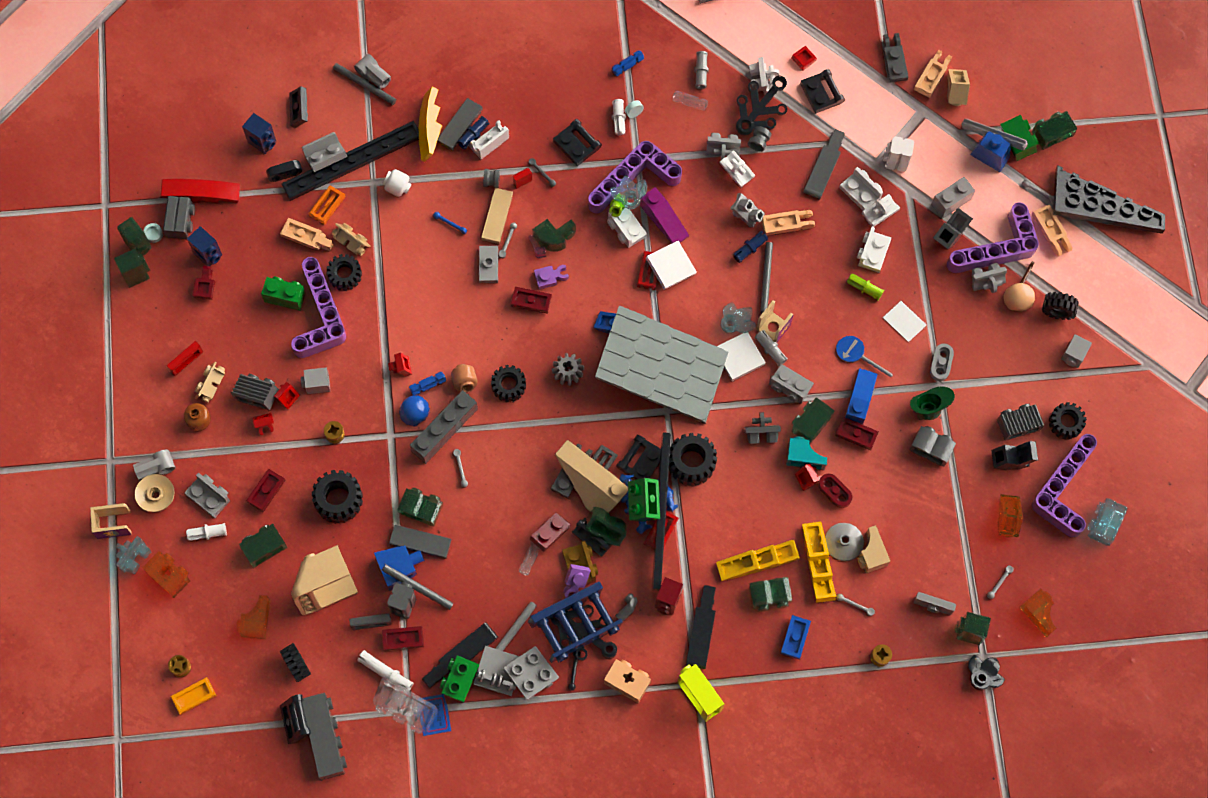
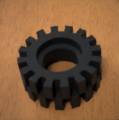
M339 254V258L333 257L334 261L330 260L329 266H327V275L330 283L334 288L336 286L338 290L343 288V291H347L348 287L350 290L353 289V285L357 286L362 276L358 260H355L352 255L349 257L348 254H345V257L342 254ZM341 267H349L352 270L351 275L347 278H340L337 272Z
M1049 292L1045 295L1042 312L1051 318L1056 317L1055 319L1058 320L1059 318L1071 320V318L1074 319L1076 317L1079 301L1073 295L1069 296L1068 293Z
M505 365L506 368L501 366L499 371L495 370L494 375H492V391L496 397H499V400L505 399V402H509V400L514 402L515 398L520 399L521 394L525 393L526 379L524 373H521L519 368L515 369L514 365L512 367ZM504 378H513L516 381V386L511 390L504 389L501 385Z
M1066 402L1065 405L1061 403L1053 410L1049 418V427L1053 428L1051 430L1053 433L1057 432V437L1061 435L1062 439L1067 437L1072 439L1081 433L1087 419L1084 417L1085 412L1080 411L1082 409L1080 406L1076 408L1075 403L1070 405V402ZM1065 414L1072 416L1075 421L1074 426H1064L1061 423V416Z
M294 643L280 650L296 682L311 675Z

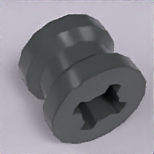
M485 169L483 187L494 186V188H499L500 170L490 171Z

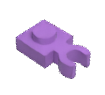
M560 265L556 270H553L552 266L534 270L539 290L557 285L556 280L558 279L561 281L568 280V274H560L561 271L566 270V265Z
M570 564L565 578L567 586L563 591L566 598L570 592H574L573 594L579 592V587L585 588L591 572L589 567Z

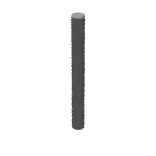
M335 63L333 66L335 71L391 105L396 103V98L338 63Z
M766 242L760 305L761 314L768 307L773 251L772 242Z
M387 564L383 566L381 571L400 582L412 585V589L449 610L453 606L451 601Z

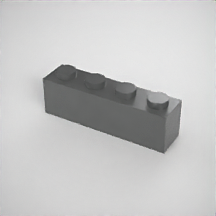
M462 390L410 444L411 452L426 464L478 410L477 402Z
M325 693L303 698L302 704L307 726L311 730V735L309 736L319 778L322 781L344 775V768H347L345 756H341L339 750L343 746L340 736L336 737L335 729H338L336 717L331 715L330 710L334 709L331 697L327 698Z

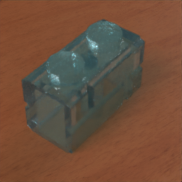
M1106 498L1103 503L1099 502L1095 509V512L1098 514L1095 519H1091L1087 527L1090 530L1088 537L1110 546L1116 537L1128 508L1109 498Z

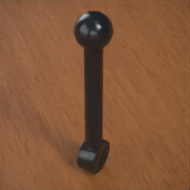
M576 651L573 652V669L571 682L568 685V689L571 691L576 688L574 684L578 662Z

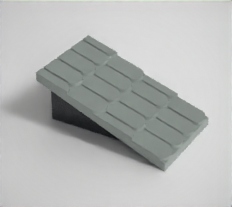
M619 306L595 378L706 424L728 351L673 329L645 315Z

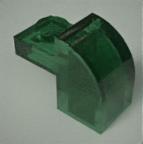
M546 219L532 229L533 237L542 248L554 252L561 251L566 248L565 239L569 240L575 235L576 224L571 219L556 230L550 221Z

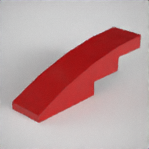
M162 179L160 197L167 199L169 196L189 197L193 203H198V201L238 203L240 184L203 179Z

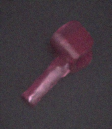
M530 235L528 238L534 247L536 258L546 257L545 246L538 247L534 237Z

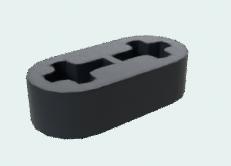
M293 160L272 166L266 170L270 182H276L301 174L302 167L298 160Z

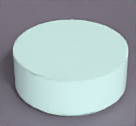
M633 101L626 106L625 113L629 118H634L641 114L644 107L640 101Z
M151 223L145 226L143 235L148 242L156 243L162 239L163 231L158 224Z

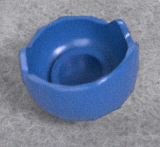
M419 395L406 398L400 406L399 415L401 420L406 425L417 426L427 419L430 411L429 404Z

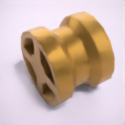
M330 421L324 427V434L328 442L338 444L344 439L345 433L339 422Z
M884 644L876 646L870 655L872 663L878 667L886 666L892 658L891 649Z
M175 655L170 659L168 668L176 677L182 678L190 673L191 664L184 656Z

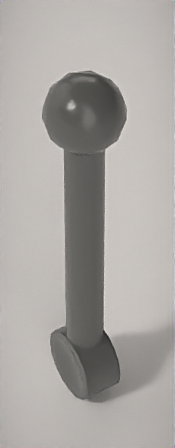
M534 158L529 159V165L534 166L549 182V185L554 187L556 181L551 180L536 164Z

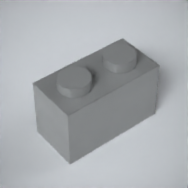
M963 177L936 194L931 205L943 219L958 207L960 208L972 200L976 190Z

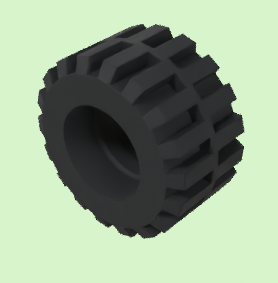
M689 433V436L683 434L681 439H675L674 444L672 443L670 446L669 471L673 473V478L675 480L679 478V482L682 484L684 481L689 486H691V483H695V486L699 485L701 481L704 483L707 481V478L712 476L715 470L717 451L714 449V444L712 442L709 443V438L706 436L704 439L701 438L702 434L698 433L697 436H694V433ZM694 451L702 456L704 462L698 467H688L682 462L681 456L686 452Z
M331 470L329 475L327 472L324 473V477H319L317 479L318 483L313 485L312 501L317 512L323 519L326 518L329 522H332V520L335 523H340V520L347 522L348 517L353 519L355 517L354 513H359V506L363 504V494L357 479L348 472L345 474L343 470H339V473ZM336 488H343L349 492L348 498L342 504L332 505L326 501L328 494Z

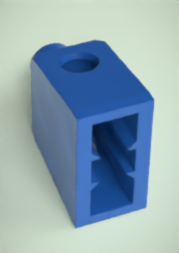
M988 131L979 140L970 155L996 171L1001 172L1010 158L1011 144L1004 140L1001 135Z
M406 546L374 553L381 570L387 564L409 578L417 575L414 565L424 561L420 550L409 554ZM381 571L389 591L393 590L395 584H401L397 579Z

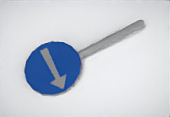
M846 336L838 341L836 352L841 360L856 362L859 359H863L889 377L893 376L892 373L863 356L864 344L859 338Z

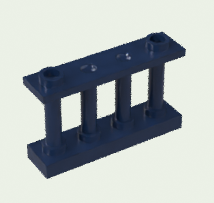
M600 581L530 616L528 623L531 628L536 626L541 628L555 652L549 659L551 663L558 661V663L569 657L568 654L607 634L611 636L620 631L619 628L623 623L622 619L613 622L599 598L603 589ZM589 600L594 603L606 627L596 631L582 607L583 602ZM571 608L577 612L589 633L587 637L581 640L578 639L565 616V611ZM554 617L560 621L572 643L563 649L548 625V620Z

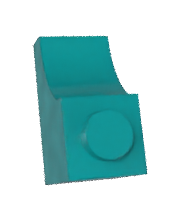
M796 436L789 440L786 465L803 467L804 465L811 464L812 467H816L818 470H825L827 457L814 452L810 447V440Z

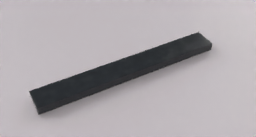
M414 121L407 123L346 152V158L316 172L311 169L281 183L289 200H294L419 140V129Z
M663 432L661 436L659 466L660 519L656 520L652 591H659L662 582L671 434Z

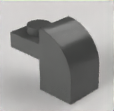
M958 207L933 238L947 249H950L964 234L963 232L974 218Z

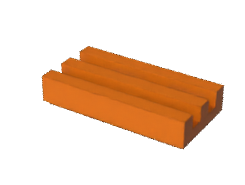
M329 185L308 213L309 216L314 217L315 220L325 225L345 199V194ZM331 192H334L330 199L325 203L321 211L318 214H316V212L319 210V208L322 206V204L325 202V200L328 198Z

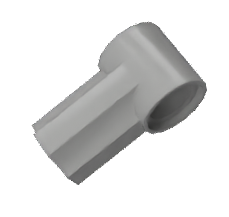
M366 54L354 65L355 70L363 78L367 77L380 89L385 88L391 80V76L378 65L377 61L370 54Z
M169 450L158 451L153 454V457L133 464L139 481L148 475H164L175 470Z

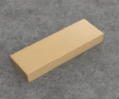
M495 188L481 237L483 241L500 244L513 197L512 191Z

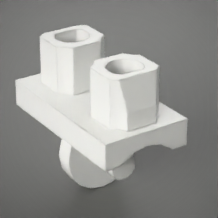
M758 57V62L749 64L751 76L760 75L759 79L751 81L758 82V91H763L765 95L769 91L768 79L772 83V80L780 75L779 70L774 69L773 65H769L767 70L764 57ZM751 84V85H752V89L755 90V89H756V85H755V84Z
M734 150L719 162L740 188L755 177V174Z
M888 194L863 210L862 215L870 226L874 227L899 211L900 207Z

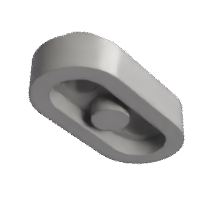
M948 344L938 345L933 354L930 375L936 381H944L950 374L954 351ZM940 353H945L946 357H941ZM940 370L942 371V374L939 375L936 371Z

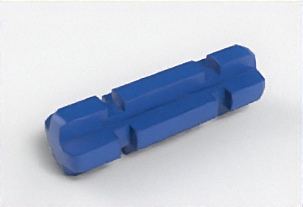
M638 50L633 53V56L630 55L620 61V64L612 66L614 75L619 76L622 74V71L625 72L636 65V62L642 61L644 59L643 53Z
M439 372L434 377L430 376L419 381V384L414 383L410 385L409 389L412 395H418L420 391L424 392L437 386V383L442 384L446 382V377L443 372Z

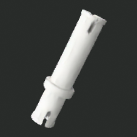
M365 650L359 655L360 657H358L357 661L386 679L388 684L395 685L406 694L411 690L414 683L400 675L398 670L391 669Z

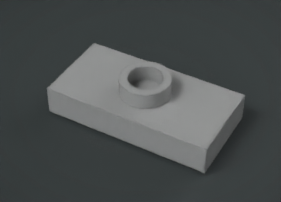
M479 246V283H498V246Z
M921 592L917 593L913 602L914 604L926 607L928 611L933 613L942 612L952 615L956 608L955 603Z

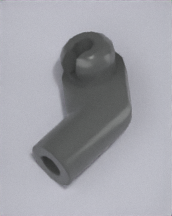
M628 594L624 598L627 605L616 614L618 620L622 619L624 621L633 613L638 603L637 598L633 594Z

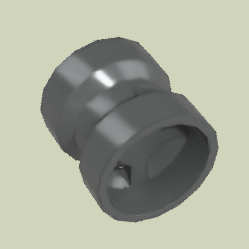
M756 126L753 131V137L748 141V146L755 151L763 152L766 148V142L771 138V132L764 127Z

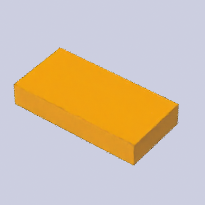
M206 677L170 697L179 715H182L217 695L209 679Z

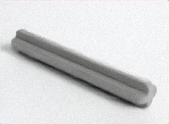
M964 119L961 123L962 129L984 136L988 131L999 134L1012 147L1020 150H1025L1028 145L1025 139L969 119Z

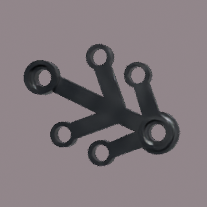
M778 75L772 80V87L760 102L758 82L751 81L748 84L747 88L751 94L752 112L749 116L746 109L747 97L745 95L738 96L736 99L740 110V119L736 123L738 133L749 135L756 126L771 130L776 126V120L768 118L766 121H754L757 116L769 114L782 116L786 114L788 108L785 104L765 107L777 91L785 89L787 80L784 76ZM777 81L782 83L781 87L776 86ZM751 84H755V85H756V89H755V90H752V89L750 88V85H751ZM739 98H744L745 103L741 104ZM784 107L785 112H779L778 108ZM772 121L774 125L770 127L767 125V122ZM746 123L748 129H743L742 124Z
M591 605L583 606L584 610L586 608L591 609L592 612L587 615L589 618L592 617L594 614L593 607ZM575 610L565 611V616L578 639L581 640L587 637L589 633L583 623H576L572 620L579 617ZM555 617L552 618L551 622L558 626L559 644L561 648H565L561 644L564 640H567L569 645H571V641L567 637L560 621ZM602 617L599 620L591 621L595 629L606 627V625L600 623L603 620ZM600 638L591 642L601 649L604 658L612 659L616 656L617 646L614 643L604 642ZM583 646L576 651V658L579 661L587 659L588 653ZM608 646L613 648L611 653L605 650ZM581 651L585 653L583 658L578 656V653Z

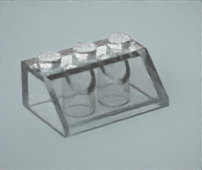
M383 677L373 699V703L376 706L375 709L384 715L388 712L393 715V720L402 725L406 722L411 725L410 729L418 734H421V732L427 734L438 715L437 707L387 678Z

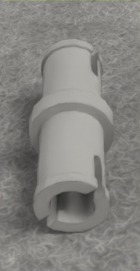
M705 51L696 52L694 72L696 73L695 88L697 89L707 88L706 80L709 68L707 67L708 54Z
M765 330L760 331L755 336V339L765 349L764 352L769 354L778 366L788 360L777 347V342H773Z

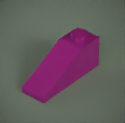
M656 187L641 197L640 207L671 243L676 241L681 243L689 237L688 232L670 204Z

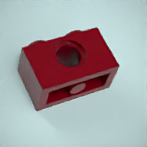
M667 577L664 578L655 603V608L658 609V612L664 615L674 614L682 594V583Z

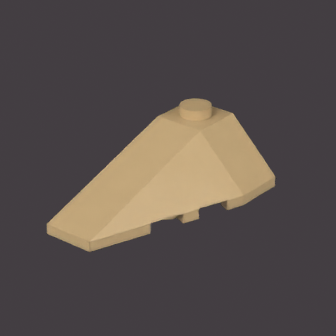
M569 440L555 453L565 474L568 475L574 485L575 491L581 497L585 508L599 520H602L628 492V487L616 476Z

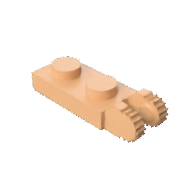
M940 50L930 60L914 87L915 91L929 98L952 59L948 55L943 64L937 62L942 55Z
M1047 205L1033 211L1032 216L1049 245H1051L1055 255L1059 257L1063 254L1058 244L1060 240L1067 252L1072 251V245L1067 237V233L1057 216L1053 215L1051 206Z
M796 210L765 215L761 221L763 231L767 236L815 227V222L812 220L800 222V219L809 218L813 213L811 210Z

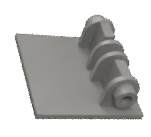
M485 646L473 684L512 696L516 685L503 668L520 656Z
M536 646L503 668L526 700L544 688H549L553 685L554 681L559 679V676Z

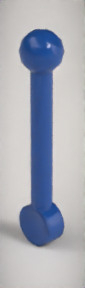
M439 212L433 214L435 219L446 222L463 234L467 233L466 228L460 227L442 217Z

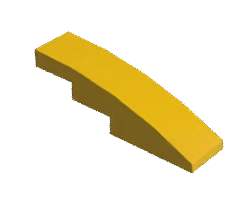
M431 87L424 94L420 109L419 147L423 162H426L433 155L442 125L436 122L440 107L434 105L438 89Z
M822 522L802 524L816 603L836 600Z
M790 540L775 546L770 545L755 551L750 550L718 561L716 564L721 580L726 581L799 560L800 557L795 541Z

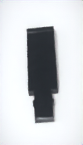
M704 585L703 595L700 600L701 606L696 607L686 666L690 665L692 667L696 664L699 669H706L716 613L715 610H712L716 587Z
M486 622L483 623L440 658V664L434 667L422 680L431 688L450 673V670L447 668L451 658L456 659L458 655L467 660H472L484 650L485 646H489L497 640L498 636Z

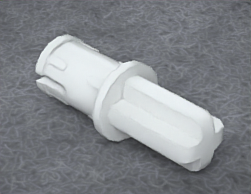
M622 99L612 101L614 132L618 136L625 134L626 115L624 114V101Z
M225 523L212 526L205 524V527L192 528L186 531L189 541L204 538L209 540L211 537L227 535Z

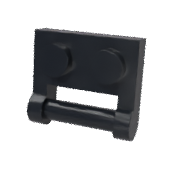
M825 69L821 73L803 79L800 82L815 114L840 105L845 101L843 94H840L832 78L830 69ZM823 80L826 81L834 96L831 100L821 83Z
M575 119L566 129L553 138V142L576 166H579L602 146L598 140H595L583 128L582 123L578 119ZM574 131H577L591 145L588 149L573 134Z
M637 434L634 438L635 442L616 467L627 475L634 474L633 478L635 480L642 478L650 479L660 464L661 449ZM640 446L644 447V452L634 467L630 468L628 464Z
M302 694L294 695L280 705L288 744L297 743L305 736L311 735L302 704L304 701Z

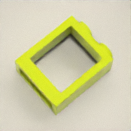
M696 664L692 667L688 665L680 671L678 684L704 721L707 722L722 711L724 702Z

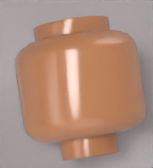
M459 364L451 372V379L455 390L459 392L463 390L469 393L476 387L478 380L472 366Z

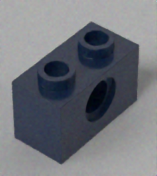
M253 113L242 128L247 142L266 154L276 144L272 125Z
M201 226L187 238L193 254L204 264L211 266L220 260L222 253L217 241Z

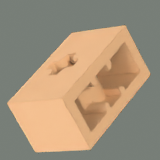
M616 659L604 679V684L639 703L650 685L651 679L648 678L649 675L640 669L638 671L632 669V665L625 660L619 661ZM631 676L632 682L625 683V678Z

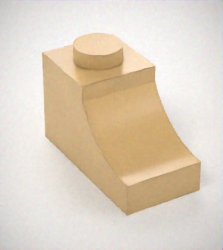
M948 69V103L954 106L967 105L970 88L967 70Z
M876 525L868 528L866 532L868 539L867 548L860 552L858 558L860 568L864 569L866 573L887 567L890 563Z

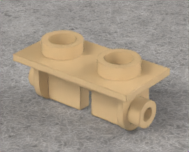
M343 223V225L335 224L339 228L333 230V238L343 245L349 240L347 248L356 255L362 256L365 252L363 248L365 246L371 247L366 242L367 239L364 236L353 233V228L346 223Z
M214 362L211 366L207 365L203 372L205 376L203 382H199L194 392L197 393L195 399L202 396L201 400L206 403L213 399L217 387L211 384L212 382L217 385L220 384L225 375V368L221 366L216 368L217 362Z

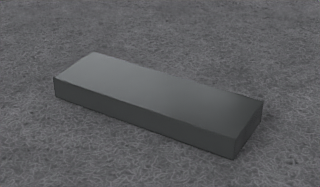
M467 98L438 137L437 142L453 151L458 145L457 141L467 132V128L473 124L483 110V107Z
M394 525L389 544L397 547L406 546L409 550H420L421 553L447 559L452 539Z

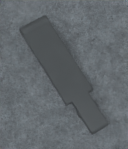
M837 129L834 130L832 137L829 139L828 146L824 145L803 193L821 199L841 154L838 149L841 147L845 132Z

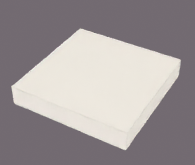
M679 241L646 257L647 262L664 290L697 273Z
M748 332L717 346L728 351L724 369L731 381L766 364Z

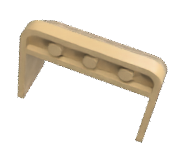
M338 545L316 555L313 553L305 556L300 564L291 591L292 598L302 615L311 614L358 593Z

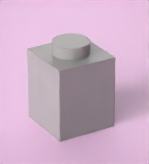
M1075 334L1061 359L1067 365L1078 368L1092 343Z
M327 367L304 370V377H301L302 388L306 389L307 394L330 392Z

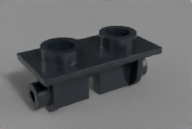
M586 518L579 520L576 524L577 527L572 531L580 540L585 541L586 545H590L591 549L600 557L614 544L610 538Z

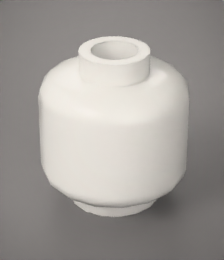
M396 169L392 172L389 171L383 182L385 191L397 197H400L403 193L407 194L411 186L408 183L409 176Z

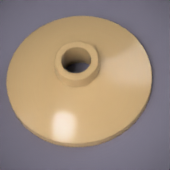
M148 475L136 487V502L145 511H162L174 499V486L163 475ZM158 492L159 497L153 498V494Z

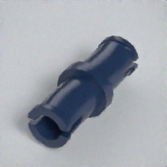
M481 116L473 126L467 128V132L457 141L458 145L465 150L470 145V142L475 139L477 140L480 137V133L490 125L488 120Z
M759 231L751 240H746L744 245L732 254L736 261L738 260V263H741L751 253L754 254L757 251L756 249L764 242L768 241V237L765 233L763 234V231Z

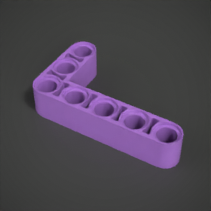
M642 141L590 193L588 197L589 210L593 213H601L615 196L620 194L646 167L670 186H677L681 182L682 168L653 143ZM645 150H646V151H649L650 153H649V154H644V153H642V151H645ZM656 162H662L663 165H657ZM636 163L637 166H631L630 164ZM670 173H676L677 176L673 177V176H670L669 174H670ZM623 175L625 178L619 179L617 176ZM606 188H612L613 190L609 192V191H606L605 189H606ZM599 200L601 203L594 204L593 201Z
M1017 202L1012 206L1008 214L1014 239L956 250L951 253L948 259V270L953 273H959L975 268L988 267L994 263L1003 264L1031 258L1035 254L1039 242L1028 207L1024 203ZM1015 212L1021 213V216L1016 215ZM1019 228H1023L1027 232H1022ZM1025 245L1031 246L1032 249H1027ZM1007 249H1012L1014 253L1008 252ZM989 252L995 253L996 257L991 256ZM971 256H976L978 260H973ZM953 260H958L961 264H956Z
M314 257L304 259L302 268L324 326L293 338L291 346L298 358H305L341 345L346 340L345 329L319 262ZM310 266L316 267L314 270H307ZM317 282H321V283H322L321 286H319V287H314V284H315V283H317ZM324 298L329 299L326 303H320ZM329 315L335 316L331 320L326 319V317ZM334 332H341L339 336H333ZM317 338H323L322 342L315 343ZM301 344L305 345L301 350L296 349Z
M1085 434L1078 440L1032 502V508L1037 514L1069 537L1080 535L1085 529L1086 523L1080 515L1057 498L1095 449L1097 440L1091 434ZM1082 442H1087L1090 448L1084 447ZM1071 456L1077 457L1079 459V463L1074 462ZM1060 471H1066L1068 477L1062 476ZM1050 485H1054L1058 491H1052ZM1038 500H1044L1047 506H1041ZM1055 511L1060 512L1063 518H1058L1055 515ZM1071 523L1077 524L1079 530L1073 529Z

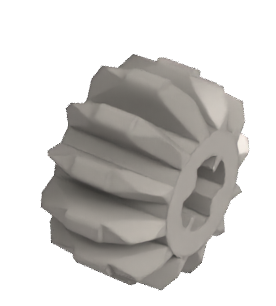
M565 353V358L558 356V361L553 362L554 368L552 373L556 374L554 376L555 380L561 379L560 384L563 385L565 381H568L570 386L572 380L578 383V377H583L584 365H581L582 360L580 358L575 360V354L568 357V353Z

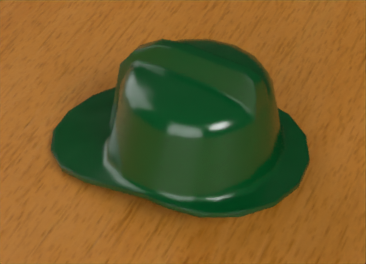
M935 387L914 396L910 401V407L917 413L919 420H934L939 417L943 409L953 403L955 394L948 387Z

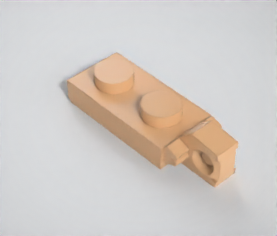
M290 218L287 219L280 233L281 237L314 250H319L321 247L330 251L333 247L332 240L327 239L321 230Z

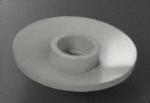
M838 523L832 526L825 536L829 554L839 561L853 560L863 549V536L859 529L852 524ZM846 537L848 543H843L842 538Z

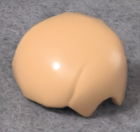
M1023 283L1011 285L1003 295L1006 306L1010 310L1020 312L1031 308L1035 301L1033 289Z

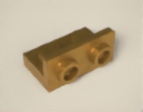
M582 541L580 545L562 549L568 570L570 564L589 567L591 572L586 584L596 582V575L599 574L596 564H592L590 557H593L590 545L587 546L586 542Z

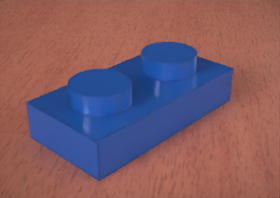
M794 615L791 616L780 654L800 660L811 624L810 620Z

